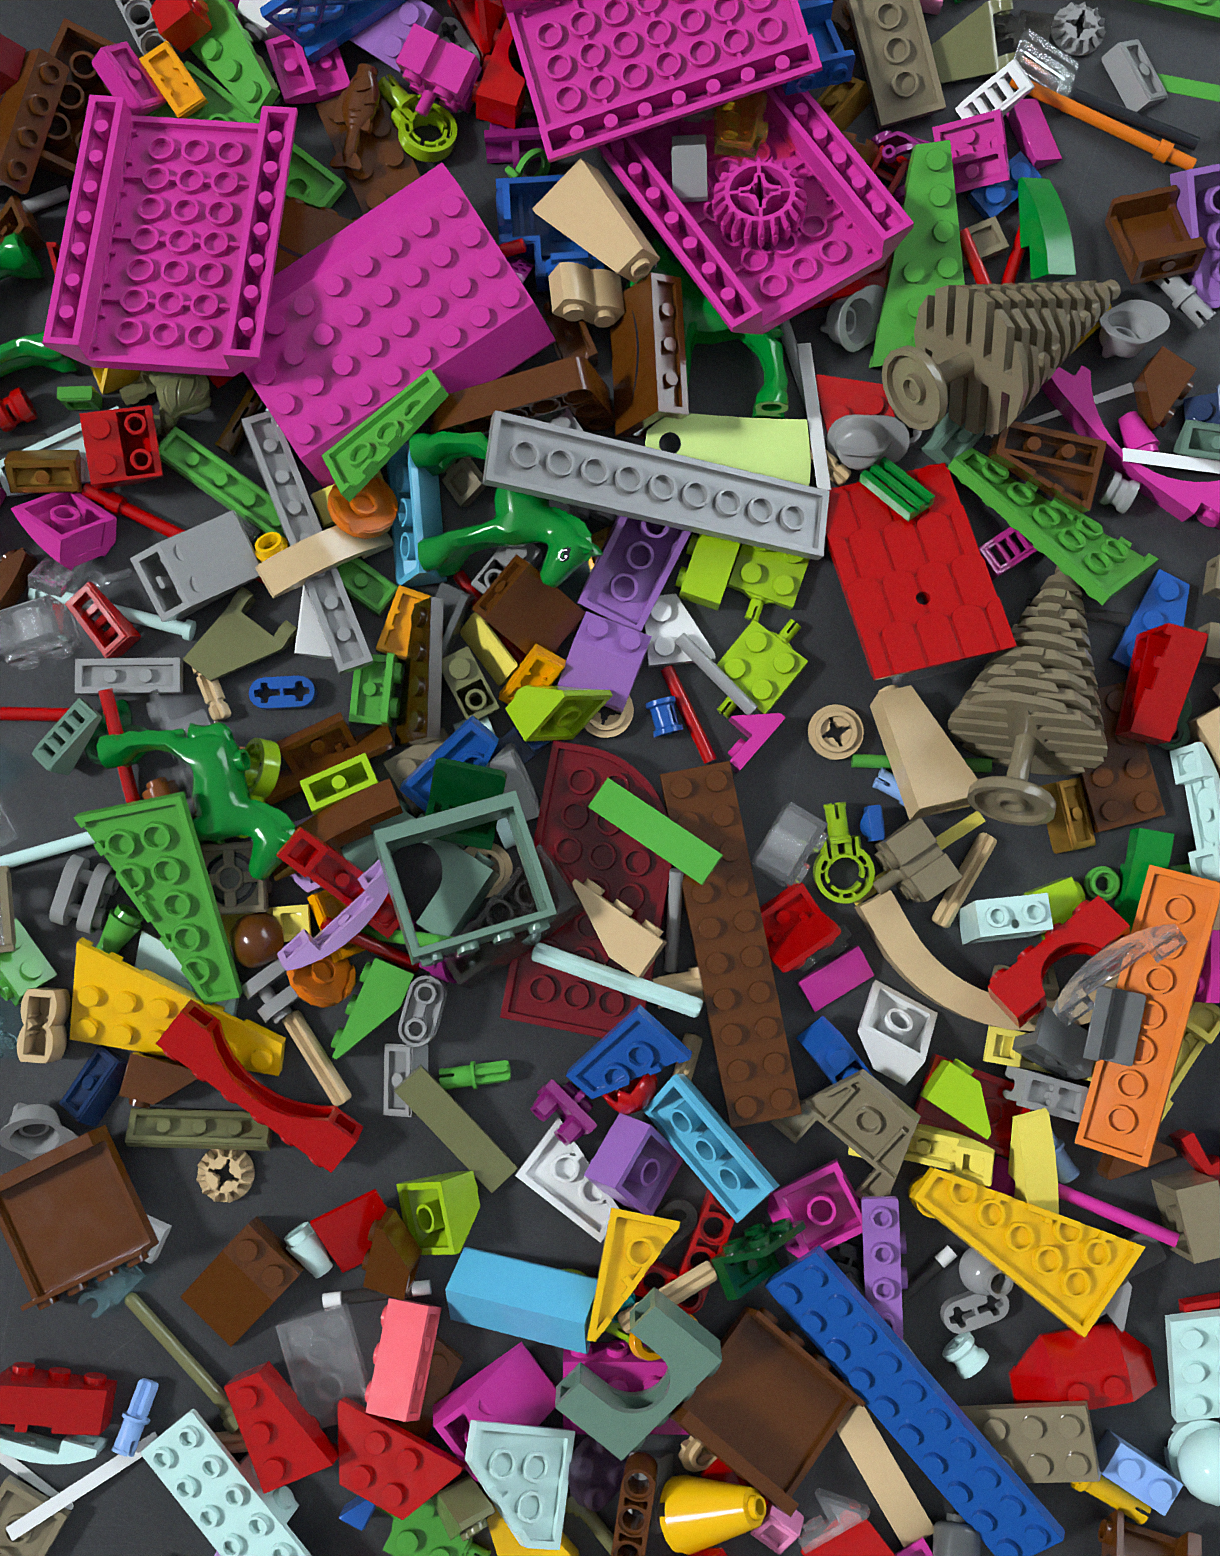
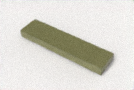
M421 1064L394 1089V1092L470 1171H474L475 1177L491 1193L518 1169L517 1165Z
M131 1108L125 1143L127 1147L270 1151L273 1130L266 1125L257 1123L253 1120L250 1113L245 1111Z

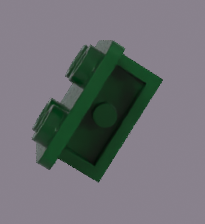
M446 758L436 759L425 816L503 794L507 779L506 772ZM498 820L433 839L492 850Z
M783 1218L772 1223L769 1227H765L763 1223H758L746 1228L743 1231L744 1237L730 1240L722 1245L723 1251L713 1257L711 1261L728 1301L739 1299L781 1268L774 1251L806 1229L803 1220L791 1222L790 1218Z

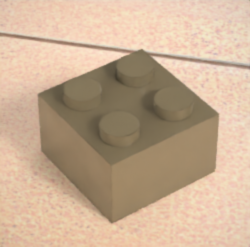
M1192 1169L1151 1179L1163 1227L1180 1234L1176 1247L1168 1245L1169 1250L1194 1264L1220 1258V1183L1218 1180Z

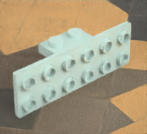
M191 1409L141 1451L142 1457L221 1556H312L287 1525L289 1519L300 1506L295 1500L292 1491L288 1487L282 1486L264 1494L249 1453L238 1463L195 1409Z

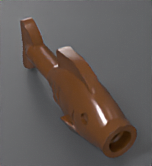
M359 64L357 73L337 100L334 122L337 125H346L348 130L343 151L337 153L329 163L333 169H350L357 172H363L364 170L362 161L357 155L360 136L362 132L368 134L372 132V120L376 112L380 110V92L377 80L378 69L372 65Z

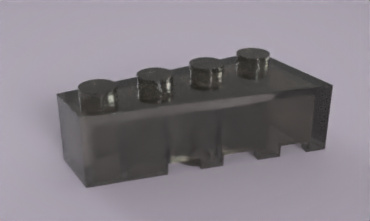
M540 843L535 849L557 912L554 921L549 923L550 928L535 934H529L528 930L514 934L515 939L499 945H494L493 940L479 944V950L467 955L458 956L457 952L443 955L445 964L458 985L473 989L585 910L574 887L551 852ZM523 866L516 869L509 877L510 881L497 895L494 894L485 904V909L474 921L471 920L459 935L538 912Z

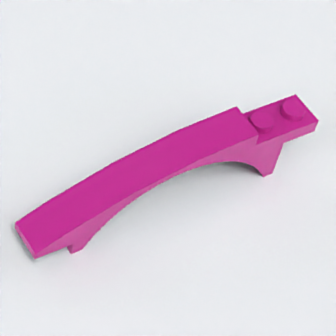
M1081 366L1076 375H1071L1058 367L1048 382L1040 386L1048 399L1079 435L1107 441L1103 460L1116 472L1121 473L1123 479L1140 482L1138 490L1140 493L1181 522L1195 514L1202 524L1212 528L1216 527L1220 530V480L1211 482L1182 481L1153 472L1139 463L1123 461V450L1110 436L1098 414L1093 398L1091 371Z

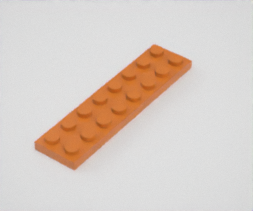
M1149 864L1116 986L1118 989L1144 994L1147 997L1134 1063L1132 1066H1125L1105 1060L1096 1061L1074 1143L1144 1167L1149 1166L1218 913L1220 882Z

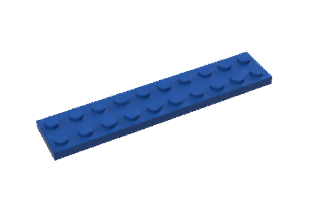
M820 1245L768 1278L764 1287L842 1378L852 1385L854 1392L866 1403V1406L967 1524L972 1525L980 1533L981 1540L995 1556H1033L1064 1540L1065 1530Z

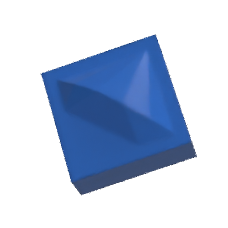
M871 805L862 808L863 817L860 822V830L866 838V843L884 840L886 837L882 806Z

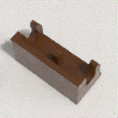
M546 302L543 306L542 317L556 339L552 346L558 359L583 357L590 362L593 368L598 366V352L584 320L567 321L565 318L553 314L551 303Z

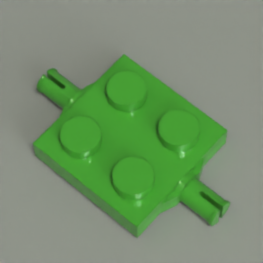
M432 1497L404 1520L397 1518L378 1506L375 1508L394 1518L392 1531L383 1547V1551L393 1556H490L491 1550H487L472 1542L473 1537L463 1542L461 1537L458 1536L450 1541L432 1501Z

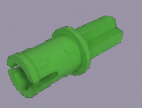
M506 1060L481 1064L471 1061L470 1065L439 1068V1075L442 1076V1078H439V1081L445 1090L471 1086L475 1090L478 1089L479 1085L508 1082L511 1079V1068Z

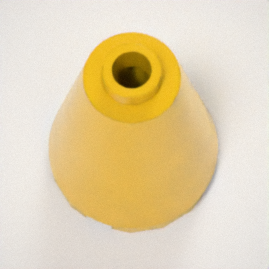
M690 1475L672 1476L665 1483L660 1495V1503H665V1516H659L664 1538L673 1551L687 1555L695 1554L760 1527L766 1515L764 1498L756 1488Z

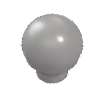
M970 1247L962 1255L959 1263V1274L968 1290L982 1296L992 1295L997 1298L1006 1296L1012 1290L1014 1282L973 1248Z

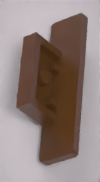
M339 712L277 741L280 753L289 768L279 772L276 785L265 801L268 805L284 801L293 794L303 790L299 781L363 753H366L368 759L384 754L387 750L395 747L389 727L377 726L354 737L342 713Z

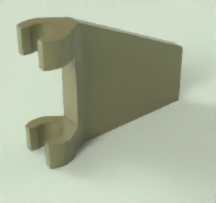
M1012 0L986 1L931 45L940 84L996 74L1013 59H1017L1020 64L1019 52H1012L998 57L993 17L1010 15V11L1013 10Z
M241 587L226 610L187 653L183 661L212 682L284 651L296 640L297 628L286 620L273 637L245 615L256 603V600L250 591Z

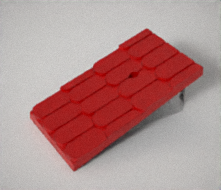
M945 463L932 464L923 468L905 471V473L935 496L933 505L909 522L861 482L832 487L831 490H828L830 492L825 540L873 681L891 677L893 685L949 673L962 669L979 656L1013 649L1017 646L1001 600L997 597L985 560L980 554L964 506L961 505L950 471ZM876 478V479H878L881 483H883L887 488L891 489V488H890L889 486H887L884 482H882L879 478ZM901 497L903 501H905L908 505L914 508L910 503H908L905 499Z

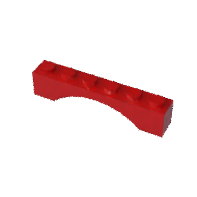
M192 999L156 1042V1045L162 1048L167 1057L181 1062L192 1070L193 1075L197 1079L211 1084L221 1092L227 1101L241 1106L250 1113L253 1120L261 1125L268 1126L279 1134L284 1143L289 1146H295L306 1154L314 1165L321 1168L324 1167L330 1173L333 1172L356 1144L362 1132L363 1126L336 1106L297 1102L281 1096L262 1085L246 1071L233 1054L225 1038L220 1020Z

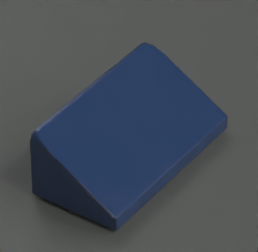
M98 1045L59 1104L78 1123L97 1126L120 1092L128 1061L106 1046Z

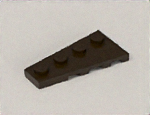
M429 597L415 603L411 614L412 624L395 736V746L410 747L440 738L444 599Z

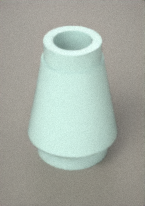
M309 1222L300 1224L285 1236L286 1250L312 1273L315 1278L323 1276L333 1267L324 1244Z

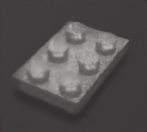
M347 1303L282 1321L275 1326L292 1387L298 1396L297 1400L310 1416L314 1415L320 1423V1428L338 1424V1403L345 1396L364 1407L367 1406L365 1392L369 1378Z

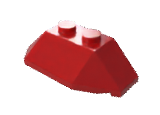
M446 0L455 18L461 23L478 50L483 66L486 54L491 55L493 52L492 42L494 33L497 28L502 29L504 5L502 0Z
M1111 1321L1094 1324L1085 1338L1078 1335L1071 1328L1041 1333L1026 1350L1017 1365H1014L1008 1372L1014 1404L1087 1401L1088 1409L1093 1410L1135 1402L1157 1386L1150 1348L1126 1331L1121 1332L1116 1324Z

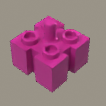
M414 23L398 55L396 64L404 72L402 78L410 83L409 88L422 95L415 111L427 117L436 97L440 98L439 104L454 113H457L460 109L469 114L474 104L471 100L476 80L481 81L483 77L482 67L479 66L480 62L477 56L452 42L448 43L442 40L439 35Z

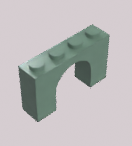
M399 798L398 800L403 811L402 814L371 825L373 834L348 843L341 849L343 856L364 872L379 860L373 841L374 831L416 819L407 813L410 806ZM438 839L419 842L430 845L437 852L441 860L443 872L438 891L416 923L431 934L459 936L500 877V874L492 869L495 862L478 851L473 857L463 850L466 845ZM398 849L391 850V851H390L391 856H392Z
M655 1287L630 1311V1332L665 1361L668 1368L662 1379L654 1386L643 1391H621L610 1386L580 1362L556 1386L555 1408L621 1461L631 1451H637L645 1442L646 1436L656 1426L661 1427L670 1417L671 1411L681 1401L686 1402L694 1394L696 1386L706 1377L713 1376L722 1362L720 1340Z

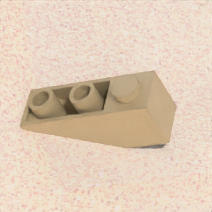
M587 878L584 883L574 879L572 885L608 956L636 977L642 978L667 943L660 938L663 931L646 919L643 924L633 919L631 915L634 910L620 900L616 899L613 904L601 896L605 890Z

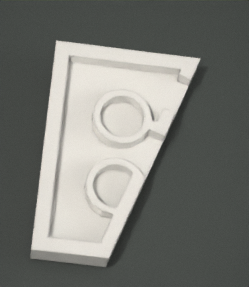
M558 1117L515 1176L601 1243L606 1236L610 1209H619L612 1197L602 1192L584 1176L590 1164L578 1145L572 1142L565 1146L555 1136L554 1131L562 1124Z

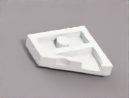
M677 594L660 595L644 625L645 634L652 636L647 650L648 666L659 667L694 663L675 643L677 638L683 633L712 661H715L714 651Z

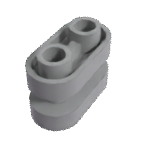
M73 854L68 859L51 905L49 919L51 922L66 926L74 917L77 918V930L94 934L97 929L102 930L106 924L109 910L106 909L110 895L113 896L116 893L119 881L115 877L116 872L112 866L99 863L94 871L89 870L90 860L88 858ZM84 884H88L82 905H80L78 902Z
M279 958L241 987L248 1000L257 995L263 1000L265 1004L257 1012L265 1023L273 1020L275 1024L282 1021L285 1016L293 1012L290 1006L300 999L291 985L277 995L270 987L287 974V970L282 967Z
M431 974L416 978L408 989L398 1025V1032L402 1041L409 1046L419 1047L425 1045L436 1036L448 995V988L445 982Z

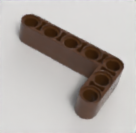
M570 357L449 393V396L429 416L431 434L440 431L460 434L483 433L490 431L491 417L495 410L531 419L569 408L586 429L600 431L613 426L615 418L609 387L586 358Z
M637 1452L627 1459L621 1484L611 1556H645L658 1474V1464L648 1453ZM641 1473L644 1474L648 1479L638 1480L633 1476V1474ZM629 1509H637V1510H639L642 1514H640V1515H633V1514H631L630 1512H628L627 1510H629ZM630 1544L636 1549L628 1550L623 1545Z

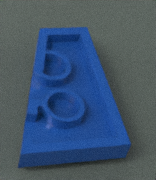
M1161 569L1156 570L1108 661L1129 671L1137 634L1166 623L1184 627L1190 585Z
M639 1004L568 1069L566 1077L587 1096L594 1099L629 1085L633 1079L646 1074L651 1076L661 1072L663 1067L678 1062L680 1064L691 1059L692 1051Z

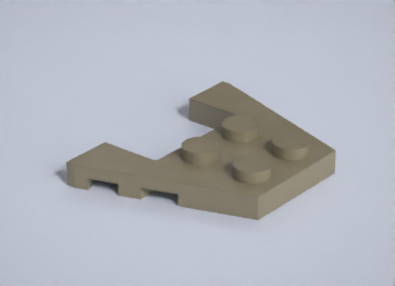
M862 1069L800 1101L802 1114L771 1121L772 1125L796 1144L815 1121L818 1120L871 1164L875 1169L862 1181L854 1193L862 1199V1197L890 1196L921 1116L867 1071Z

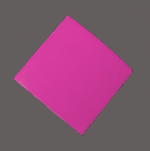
M286 34L265 41L285 103L302 104L326 101L340 95L348 87L350 80L338 47L313 63L306 58L303 47Z
M1002 109L932 127L934 142L950 140L956 194L1010 180Z

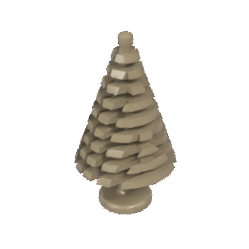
M1110 279L1103 283H1096L1097 280L1069 283L1022 282L1018 284L1003 283V285L993 283L988 284V286L987 284L947 285L936 288L935 296L927 295L919 307L914 329L915 347L906 345L890 351L884 359L882 368L883 389L890 406L900 420L910 428L919 431L928 430L938 425L945 417L949 404V418L960 427L966 422L965 430L977 435L985 426V436L999 434L1006 425L1008 428L1022 410L1027 407L1039 392L1040 386L1048 382L1056 369L1073 352L1081 340V336L1084 337L1098 322L1099 317H1102L1109 309L1110 302L1119 297L1121 289L1118 282Z
M1057 565L1055 574L1046 579L1040 588L1042 591L1025 609L1018 623L1014 624L1011 628L1017 646L1013 649L996 652L989 659L984 670L980 672L972 687L968 689L948 720V729L951 730L950 734L956 741L964 742L963 748L975 756L993 757V763L1008 767L1006 776L980 778L970 785L968 803L973 809L987 817L1015 825L1036 826L1047 824L1055 816V799L1042 787L1028 782L1030 773L1038 775L1085 772L1084 767L1096 768L1103 763V757H1107L1108 751L1104 734V723L1100 713L1101 705L1099 695L1097 694L1098 687L1094 675V663L1090 655L1091 645L1087 636L1088 627L1086 619L1083 617L1085 609L1083 601L1080 599L1082 596L1081 587L1070 576L1063 574Z

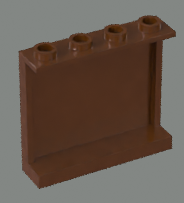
M106 1125L91 1130L0 1176V1229L32 1300L20 1306L22 1311L37 1305L40 1311L60 1300L58 1294L64 1291L67 1292L68 1296L74 1295L89 1287L90 1285L87 1280L95 1276L98 1282H101L119 1272L117 1266L124 1262L130 1268L149 1258L147 1251L159 1244Z
M745 1306L720 1342L722 1362L717 1372L699 1383L691 1398L686 1402L681 1401L672 1410L669 1418L749 1486L756 1488L761 1496L775 1508L791 1517L799 1506L791 1497L851 1406L855 1404L864 1407L866 1403L855 1394L852 1385L846 1382L841 1375L837 1379L829 1372L832 1366L824 1358L816 1353H813L812 1356L802 1348L805 1342L790 1330L784 1333L776 1326L778 1319L763 1307L755 1310Z

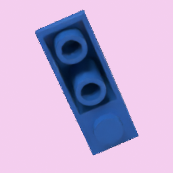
M821 1016L796 1037L832 1084L862 1069L873 1076L844 1036L824 1016Z

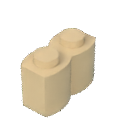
M560 262L548 276L552 313L565 318L567 321L584 319L591 324H595L597 327L604 328L614 325L625 313L621 277L613 271L589 269L582 264L573 262Z
M39 987L27 989L21 1002V1018L24 1026L17 1039V1054L20 1062L46 1064L62 1058L67 1045V1033L64 1023L69 1016L71 1007L70 995L67 989Z

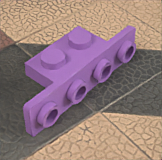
M896 1196L862 1197L865 1299L896 1335L903 1340L902 1289H908L907 1268L901 1267V1254H906L907 1248L905 1232H900L899 1201Z

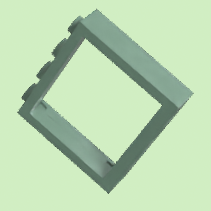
M516 790L374 831L373 841L412 965L421 962L422 967L431 966L443 961V955L456 951L458 956L467 955L479 950V944L492 940L494 945L503 944L515 939V933L528 930L529 934L542 932L550 928L549 923L553 922L557 915ZM507 817L538 912L420 947L390 851Z

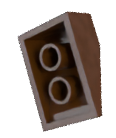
M256 1216L220 1252L180 1298L232 1347L293 1283L305 1267L286 1250L287 1245Z

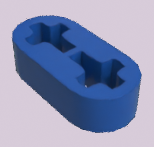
M305 676L263 677L255 680L249 688L251 702L258 708L267 711L308 708L314 704L318 694L315 684ZM301 683L303 687L310 690L309 694L303 695V701H299L295 695H287V691L298 690V684ZM266 685L271 691H280V696H270L267 703L257 696L258 692L264 691V686Z

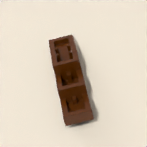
M389 778L327 807L296 826L295 830L301 826L343 855L341 846L373 834L371 825L402 814L403 811ZM283 861L272 874L275 881L295 874L297 871Z

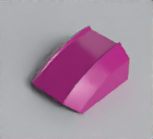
M53 492L11 508L15 517L31 538L49 556L71 571L75 566L99 556L105 557L116 542L117 518L79 492Z
M838 1158L806 1173L769 1195L767 1211L773 1223L783 1218H790L791 1222L803 1220L806 1229L784 1244L787 1251L798 1258L818 1245L826 1251L862 1233L861 1202L858 1196L854 1194L855 1190Z

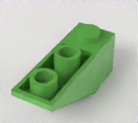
M376 957L373 963L367 961L359 981L364 982L359 996L352 995L345 1014L349 1015L345 1028L339 1027L333 1037L331 1047L335 1048L332 1058L337 1060L343 1057L404 1007L409 986L416 979L418 973L381 957Z

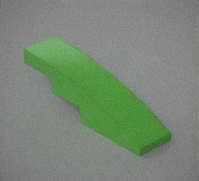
M607 778L588 806L701 885H704L723 857L721 853L609 778Z

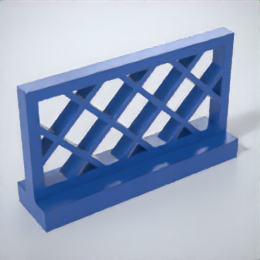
M271 0L262 6L260 11L265 20L302 46L306 58L315 63L408 0ZM302 7H316L315 12L301 13ZM293 8L290 14H277L283 9Z

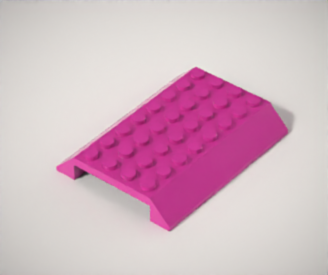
M502 0L549 163L822 71V64L813 35H808L798 0Z
M778 85L730 101L722 113L714 114L711 120L705 121V118H703L701 122L696 123L684 121L683 118L596 147L731 332L762 335L880 267L914 227V222L808 91L785 96L782 86ZM706 134L708 201L681 202L673 192L672 136ZM758 155L762 161L767 162L773 156L775 164L778 165L786 161L788 170L796 169L798 178L803 179L808 197L806 215L803 221H800L798 231H791L788 241L778 238L775 247L770 242H765L762 249L754 242L746 248L743 239L733 243L731 234L723 235L721 226L716 225L714 210H712L714 187L716 183H719L721 173H729L731 163L740 167L744 158L749 162H755ZM758 197L757 199L759 200V207H762L760 203V197Z
M89 95L42 341L44 346L96 368L233 377L260 362L298 116L297 108L262 106L260 122L247 123L132 115L124 97Z
M440 163L273 276L261 361L243 372L301 461L320 485L326 488L335 484V481L321 455L429 368L436 374L449 394L503 377L554 343L556 339L463 190L445 165ZM429 417L414 432V434H417L418 432H420L421 430L430 425Z

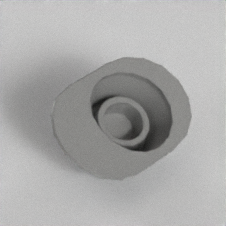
M875 284L866 286L851 296L834 301L828 310L826 322L820 326L821 331L828 333L832 341L841 344L849 352H856L876 340L875 334L883 306L884 288Z
M1128 300L1106 311L1102 317H1099L1101 325L1099 342L1103 346L1102 356L1104 358L1114 355L1124 358L1135 357L1150 341L1161 336L1169 329L1170 319L1168 314L1160 306L1145 300Z
M854 414L845 415L836 420L829 428L826 442L828 451L838 459L840 464L843 463L851 469L862 470L870 468L875 463L879 465L880 460L884 457H887L893 463L898 462L908 450L910 437L905 424L896 417Z
M19 1102L13 1108L9 1123L0 1130V1145L29 1160H33L79 1136L61 1125L57 1113L50 1106L43 1104L27 1105Z

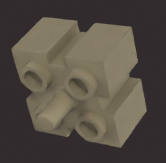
M921 817L906 822L886 836L884 840L873 845L878 851L874 856L880 866L886 872L890 870L873 882V886L879 894H883L895 885L906 901L911 899L913 903L920 901L928 902L962 878V875L948 855L940 849L936 843V838Z

